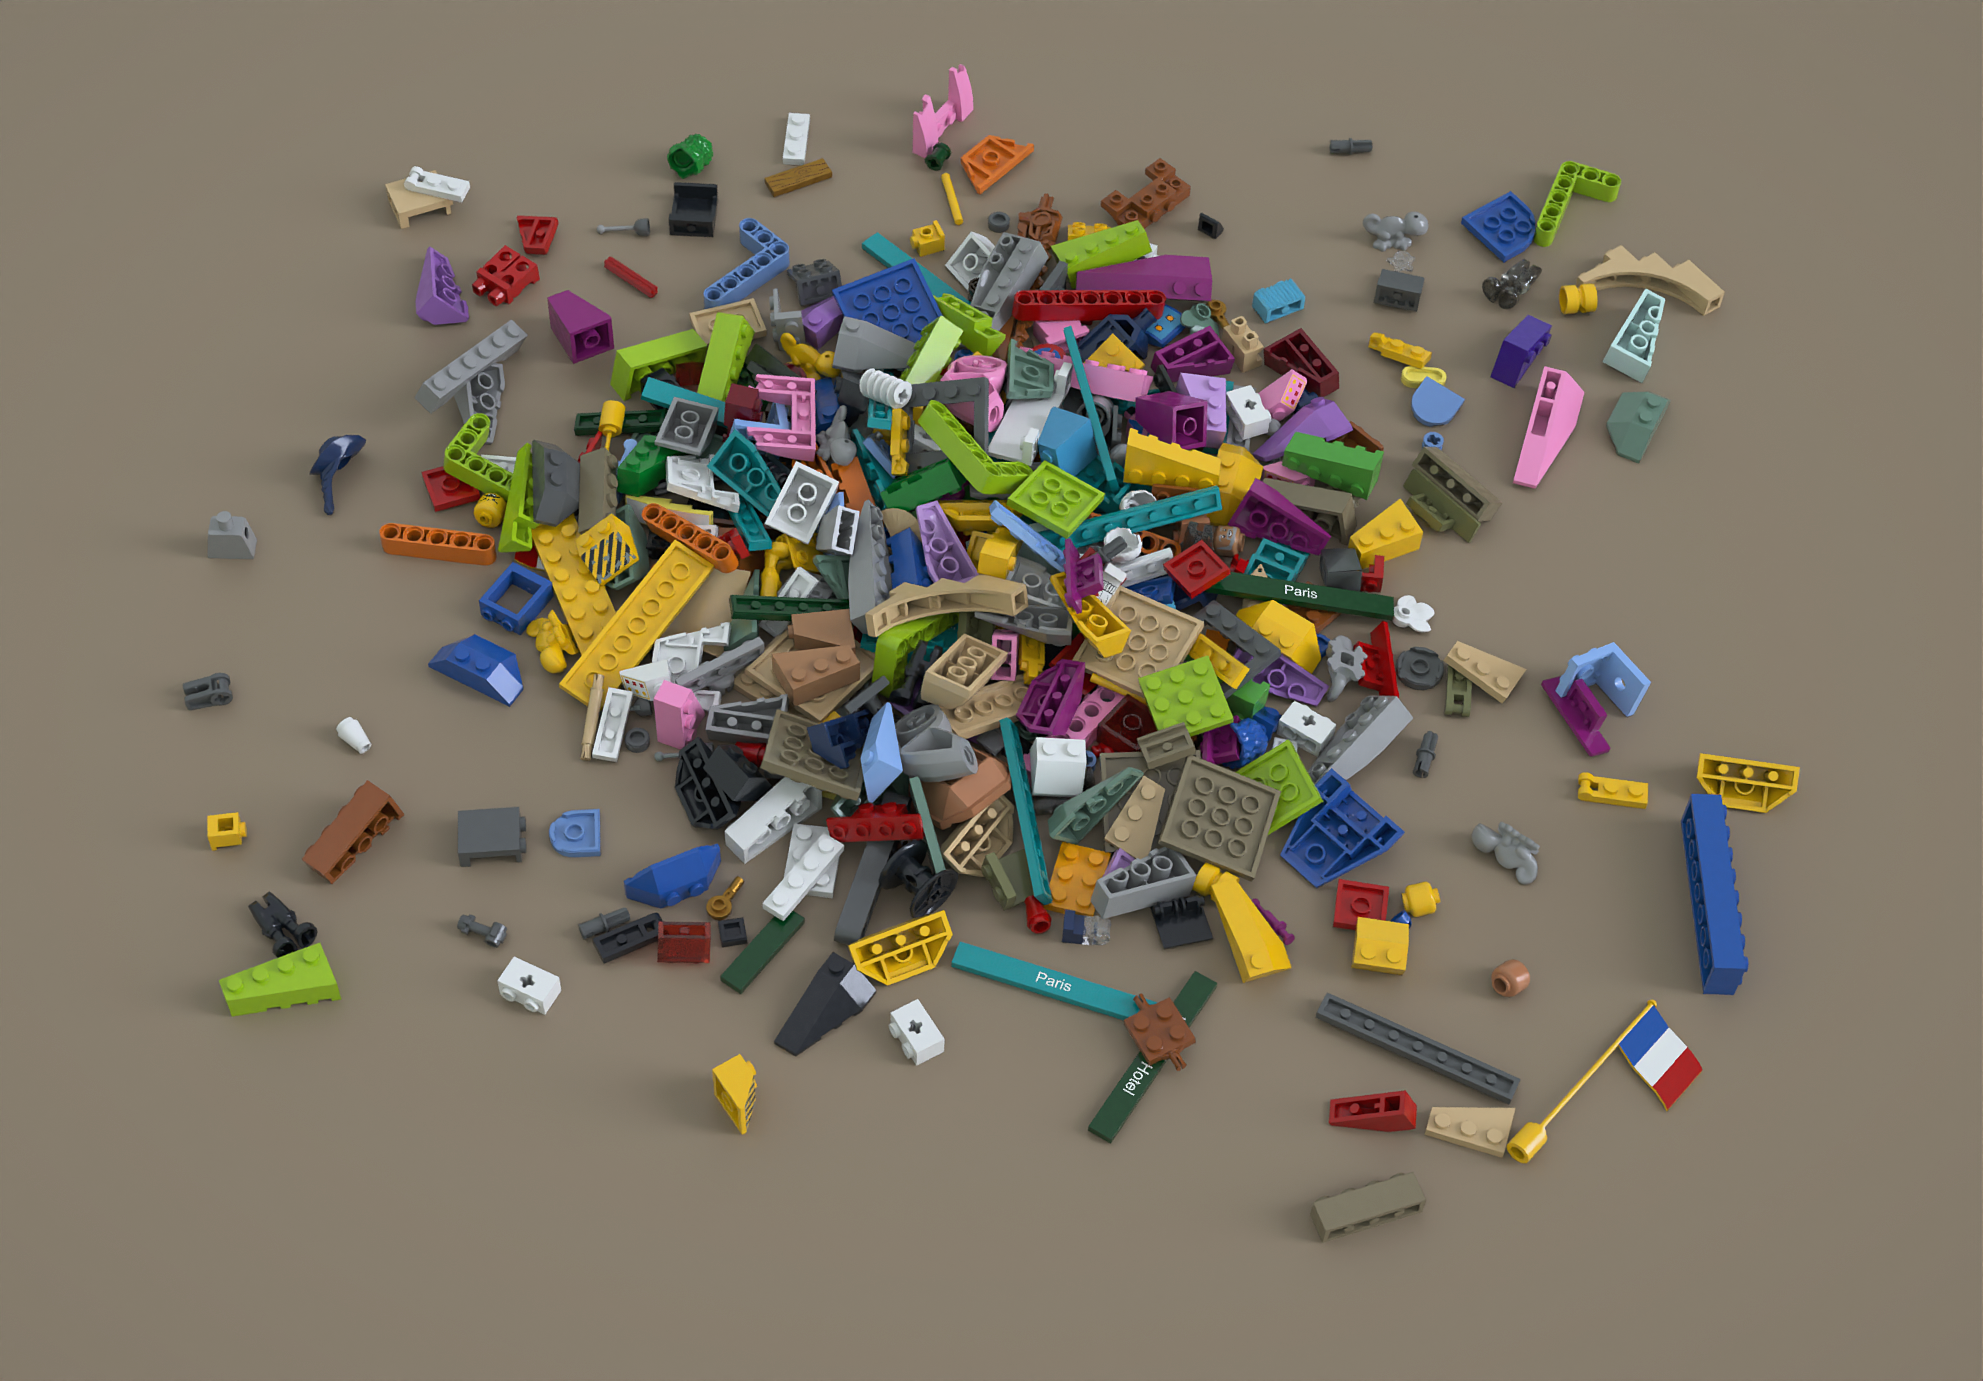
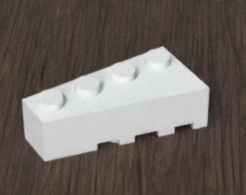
M784 777L740 818L727 827L725 830V845L746 864L793 830L794 823L801 824L821 810L822 791L814 786L802 782H794L790 778Z

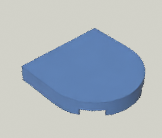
M1426 376L1413 394L1411 408L1414 417L1426 426L1446 425L1453 419L1465 399Z
M870 434L863 441V444L888 474L895 478L896 476L891 474L892 456L890 455V446L883 439L878 441L876 439L877 434Z
M600 809L567 811L552 822L549 828V838L554 850L566 857L601 856Z

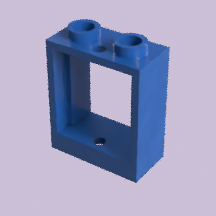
M512 562L480 598L481 615L486 620L494 621L501 625L505 630L521 635L529 623L539 615L554 597L553 585L550 580ZM512 584L533 595L518 614L496 604Z

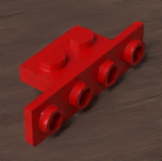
M1382 621L1370 632L1372 645L1358 641L1353 646V650L1360 646L1362 651L1367 654V658L1361 664L1365 676L1358 680V685L1379 691V696H1397L1399 698L1388 622Z
M888 802L883 805L865 803L860 805L851 817H829L826 819L830 837L839 842L914 840L925 837L921 815L908 814L907 805L896 804V802Z

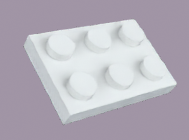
M794 823L784 878L823 833L829 835L828 827ZM840 856L806 895L833 898Z

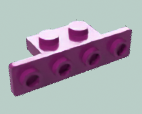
M1068 538L1065 540V549L1063 550L1066 564L1063 565L1066 573L1064 584L1067 589V593L1064 596L1067 605L1073 607L1076 613L1079 614L1082 613V598L1095 595L1099 591L1104 590L1103 562L1098 553L1080 560L1079 552L1071 539Z
M1561 676L1543 680L1541 686L1588 755L1592 757L1608 753L1611 748L1599 732L1607 714L1584 680H1574L1567 695L1562 698L1555 691L1560 683L1559 679Z
M1238 715L1233 716L1234 723H1239ZM1230 724L1203 732V741L1200 743L1203 760L1215 765L1239 760L1240 743L1237 734L1230 727Z

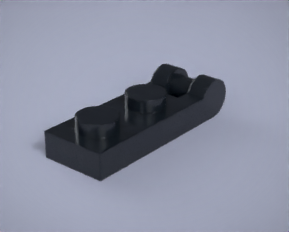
M652 913L593 938V944L605 964L654 942H663L669 938L670 933L665 926H662L663 920L659 913ZM647 928H652L653 930L650 931V932H647L646 929H647Z

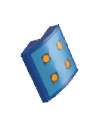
M1165 304L1162 317L1145 332L1148 337V344L1164 348L1186 327L1182 326L1180 322L1182 313Z

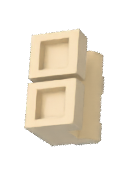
M1240 316L1232 319L1231 325L1224 327L1221 341L1235 358L1234 363L1244 373L1262 366V358L1258 353L1263 350L1264 346L1258 340L1259 336L1256 332L1251 331L1247 326L1245 318Z

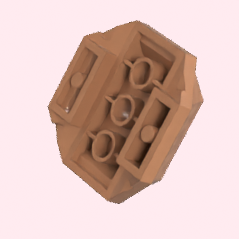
M972 747L978 763L977 773L940 782L921 781L933 825L944 830L951 827L952 823H959L973 818L1009 791L1012 787L1008 763ZM911 802L910 811L912 814H916L913 802Z

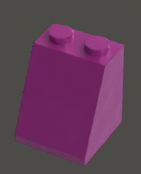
M569 290L547 297L551 329L573 364L614 349L612 319L609 314Z
M1171 391L1136 397L1135 420L1148 433L1158 437L1159 441L1168 444L1172 442L1179 444L1185 450L1206 446L1207 400Z

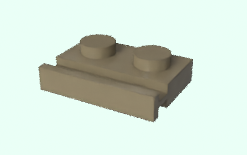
M1184 722L1137 738L1148 769L1196 753L1195 746Z

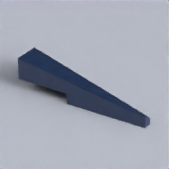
M864 709L807 727L813 752L840 769L849 767L848 761L855 758L856 749L861 748L866 741L873 715L868 709Z

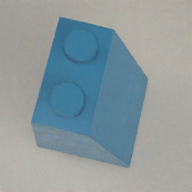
M1057 407L1051 408L1037 443L1041 464L1046 460L1067 473L1076 476L1097 457L1090 418Z

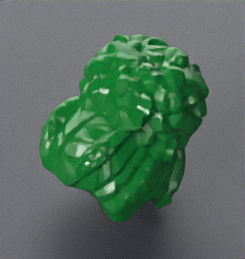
M690 134L684 141L676 143L669 149L667 161L670 168L676 171L682 179L691 175H698L704 169V166L709 165V162L712 160V143L700 134Z

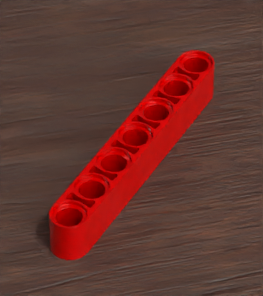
M1022 290L1015 294L1012 316L1020 321L1103 320L1109 314L1129 315L1133 319L1146 307L1158 320L1163 315L1166 296L1158 290Z

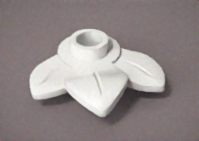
M1403 596L1397 601V606L1394 607L1392 621L1395 625L1402 628L1410 626L1417 632H1429L1431 628L1426 621L1433 617L1434 610L1428 604L1416 603L1413 596Z

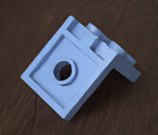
M772 403L766 423L734 419L730 435L736 429L751 441L755 439L753 436L747 435V427L791 430V422L787 419L788 407H785L784 404ZM758 450L759 454L765 455V454L767 453V452ZM772 454L773 456H775V457L779 460V457H780V456H777V455Z
M1612 642L1598 649L1593 648L1583 655L1573 656L1568 661V667L1560 677V683L1555 691L1562 698L1567 695L1574 680L1583 679L1588 687L1597 684L1624 715L1628 717L1635 713L1651 682L1625 653Z

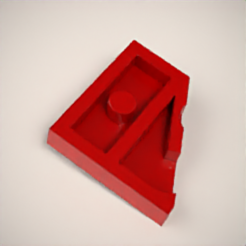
M517 215L525 253L547 255L559 225L557 217Z

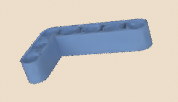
M753 218L743 219L739 224L740 243L751 251L754 256L704 290V309L739 302L787 269L790 264L789 246L787 243Z

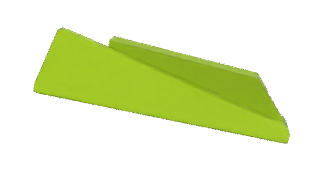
M943 293L942 297L938 298L933 295L943 317L963 330L959 339L973 353L978 351L983 356L991 357L1005 340L1006 334L990 328L992 327V318L951 294Z
M526 443L517 452L498 552L530 551L532 549L531 528L535 529L539 526V523H535L533 519L532 453L530 452L532 446L529 443Z

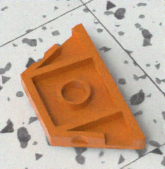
M988 135L961 157V165L977 193L982 194L1034 151V145L1032 143H1028L1027 146L1015 144V140Z

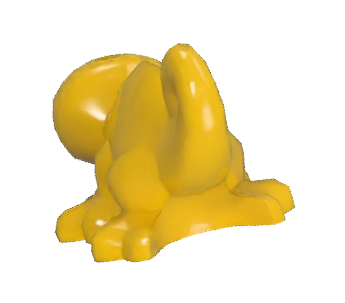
M783 333L781 335L780 342L782 347L792 360L788 363L801 367L807 378L821 379L817 371L821 375L835 378L841 373L842 370L832 368L835 352L825 351L820 354L807 344H797L795 338L790 333Z
M552 609L548 614V619L537 618L527 626L526 633L531 637H536L535 645L536 649L541 652L540 662L543 668L549 673L554 674L561 673L567 669L562 651H566L570 655H575L579 652L572 640V634L566 623L562 624Z

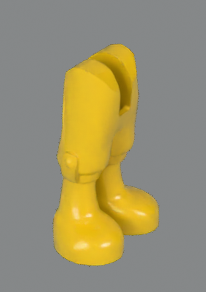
M772 542V549L764 550L765 568L761 573L759 596L777 597V592L782 587L779 577L780 571L794 567L788 544L783 542Z

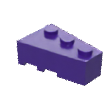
M1527 315L1503 340L1490 377L1515 388L1534 359L1540 354L1544 346L1547 347L1552 337L1549 334L1552 325Z

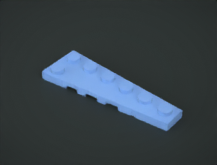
M994 500L989 506L991 519L999 526L1004 525L1007 527L1013 537L1024 541L1035 554L1042 556L1052 567L1060 572H1064L1063 565L1066 564V559L1063 552L1002 504Z

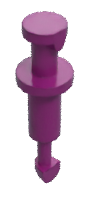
M1252 899L1251 901L1277 936L1280 935L1283 938V943L1285 945L1291 944L1295 936L1285 930L1287 927L1284 921L1279 922L1269 910H1264L1259 905L1260 901L1258 899Z

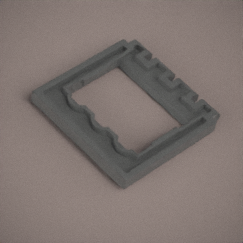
M979 377L911 384V398L904 407L900 408L908 414L911 423L910 429L907 430V439L909 440V452L906 453V461L909 464L908 473L947 458L942 450L913 453L915 424L913 420V407L927 406L931 400L942 404L974 401V440L988 455V378Z
M1215 600L1192 616L1204 621V626L1207 624L1210 627L1214 626L1223 637L1231 639L1240 650L1248 652L1253 656V659L1245 664L1250 670L1237 689L1229 686L1224 681L1220 683L1226 699L1281 657V650Z

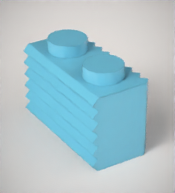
M1290 278L1285 282L1279 281L1274 286L1267 287L1266 289L1261 288L1256 291L1252 307L1264 320V323H1268L1304 309L1306 296Z

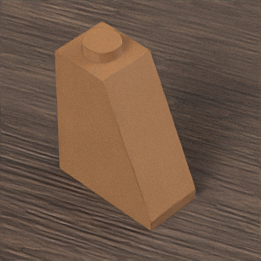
M850 609L791 615L792 624L787 625L788 639H793L794 649L809 650L850 645L856 655L852 622L850 621Z

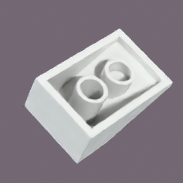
M796 461L765 525L808 545L820 524L821 518L827 512L838 490L839 481Z

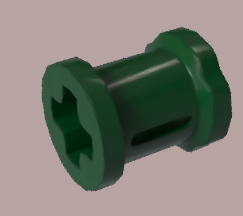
M936 143L933 147V152L925 158L927 166L934 171L941 170L945 159H949L951 156L950 148L944 143Z

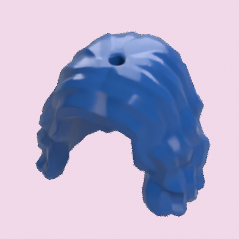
M1247 717L1240 720L1239 723L1230 724V727L1239 739V760L1225 762L1222 765L1231 769L1242 768L1266 752L1268 738L1260 723Z

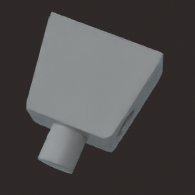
M837 505L825 514L820 520L819 532L816 537V550L836 556L853 555L860 511Z
M222 511L217 516L211 517L208 530V558L254 559L257 538L246 518L231 516L228 511Z

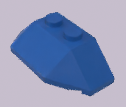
M476 634L443 646L428 663V667L509 707L523 691L516 654Z
M719 845L696 847L648 866L636 873L633 878L624 880L626 897L661 909L666 906H674L681 900L691 896L701 895L709 889L720 865L721 854Z

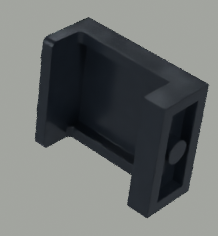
M674 183L672 213H669L670 235L714 237L718 205V187L716 184Z

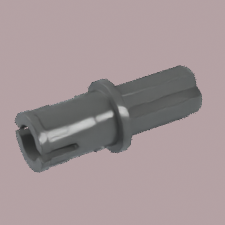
M1349 138V140H1330V154L1349 153V155H1352L1354 152H1371L1373 143L1372 140H1352V138Z
M1118 536L1104 547H1098V551L1093 555L1098 553L1103 564L1106 562L1110 563V559L1127 548V543L1121 536Z
M1432 731L1424 734L1421 747L1416 751L1417 760L1413 774L1421 778L1422 772H1424L1423 778L1428 776L1431 762L1436 757L1434 751L1438 735Z
M621 908L606 915L600 913L598 917L578 924L579 931L584 940L604 931L607 933L609 928L629 921L630 914L627 908Z

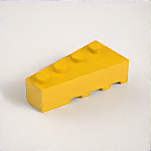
M1130 428L1123 482L1149 486L1153 484L1198 488L1199 490L1215 485L1218 486L1221 459L1194 449L1191 451L1185 450L1179 444L1173 442L1168 444L1159 441L1156 436L1149 434L1147 437L1139 434L1138 430Z

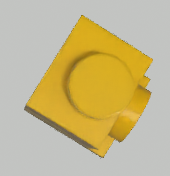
M935 220L932 225L913 229L910 243L912 248L916 249L919 256L922 257L944 251L945 234L938 221Z
M238 812L207 816V837L212 851L217 850V847L242 845V837H247V827L245 822H241Z

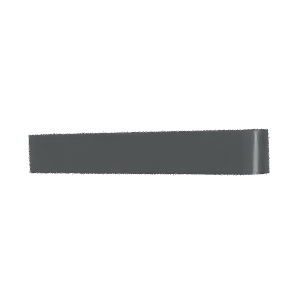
M886 791L881 805L888 802L906 804L909 814L912 798ZM899 840L867 842L839 918L834 941L850 945L864 938L882 889L878 881L881 871L888 860L894 855Z

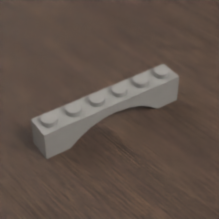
M511 319L423 382L415 399L432 414L480 372L494 363L505 361L516 353L528 335Z

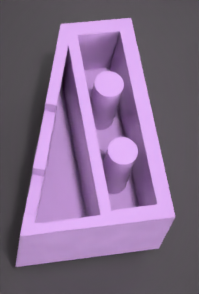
M1181 373L1175 388L1179 394L1207 400L1206 446L1204 447L1220 449L1226 434V378Z

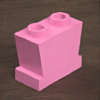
M1034 321L1033 335L1041 344H1055L1061 347L1065 354L1069 353L1063 332L1065 327L1072 326L1077 343L1090 331L1086 325L1081 326L1080 321Z

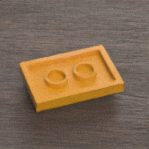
M1062 842L1049 884L1053 901L1050 904L1044 905L1045 909L1065 914V909L1075 910V914L1084 915V919L1093 921L1096 909L1090 900L1096 881L1103 877L1109 865L1111 853Z

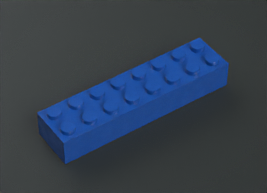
M1691 794L1681 819V829L1703 994L1734 995L1738 985L1742 984L1744 972L1748 971V958L1744 957L1745 936L1740 931L1742 914L1737 910L1739 892L1734 889L1736 871L1731 867L1733 850L1732 847L1728 846L1730 829L1729 826L1725 825L1727 807L1723 805L1721 795Z

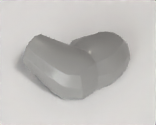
M931 704L915 709L895 724L903 773L911 778L918 776L920 781L940 782L977 773L978 763L974 750L966 739L952 733L948 717L939 705Z

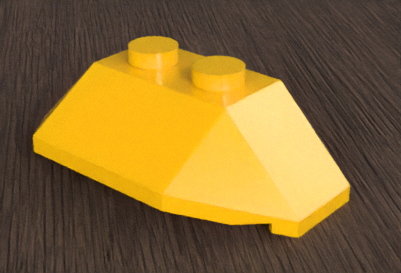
M1222 443L1217 458L1221 459L1218 487L1222 510L1206 514L1207 518L1210 519V525L1228 526L1227 524L1255 478L1260 480L1263 466L1245 447Z
M937 500L950 524L958 531H963V535H972L973 530L987 531V534L991 535L999 527L991 519L989 509L994 500ZM996 500L1018 518L1023 515L1007 506V500Z
M1274 600L1238 610L1235 616L1281 650V654L1312 674L1321 661V654L1313 623Z
M1699 753L1696 778L1707 794L1721 795L1722 803L1727 808L1767 813L1797 792L1800 767Z
M944 910L868 935L848 945V948L858 971L888 986L935 968L953 934Z

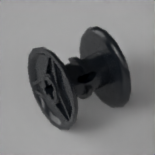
M922 839L913 840L899 849L888 860L878 880L879 886L884 889H893L904 883L908 892L916 894L910 905V915L912 918L931 914L949 898L959 879L958 872L953 869L943 870L932 875L931 869L928 866L922 865L927 853V844ZM910 882L917 883V886L914 887Z

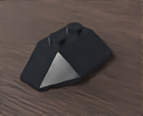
M842 371L840 377L836 376L833 390L837 396L839 407L842 405L847 407L844 422L847 423L848 427H851L858 420L859 415H863L866 412L869 398L863 396L860 391V380L863 374Z
M697 737L679 751L678 758L680 760L676 772L675 789L693 827L718 830L737 816L741 801H732L703 769L713 752L700 737Z

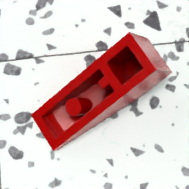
M1406 1090L1331 1099L1329 1124L1331 1126L1385 1132L1416 1129L1417 1105Z

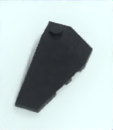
M832 952L804 992L774 1040V1044L794 1056L799 1055L821 1040V1036L833 1028L837 1029L840 1027L842 1022L852 1015L856 1016L862 1012L876 994V989L862 972L857 970L855 964Z

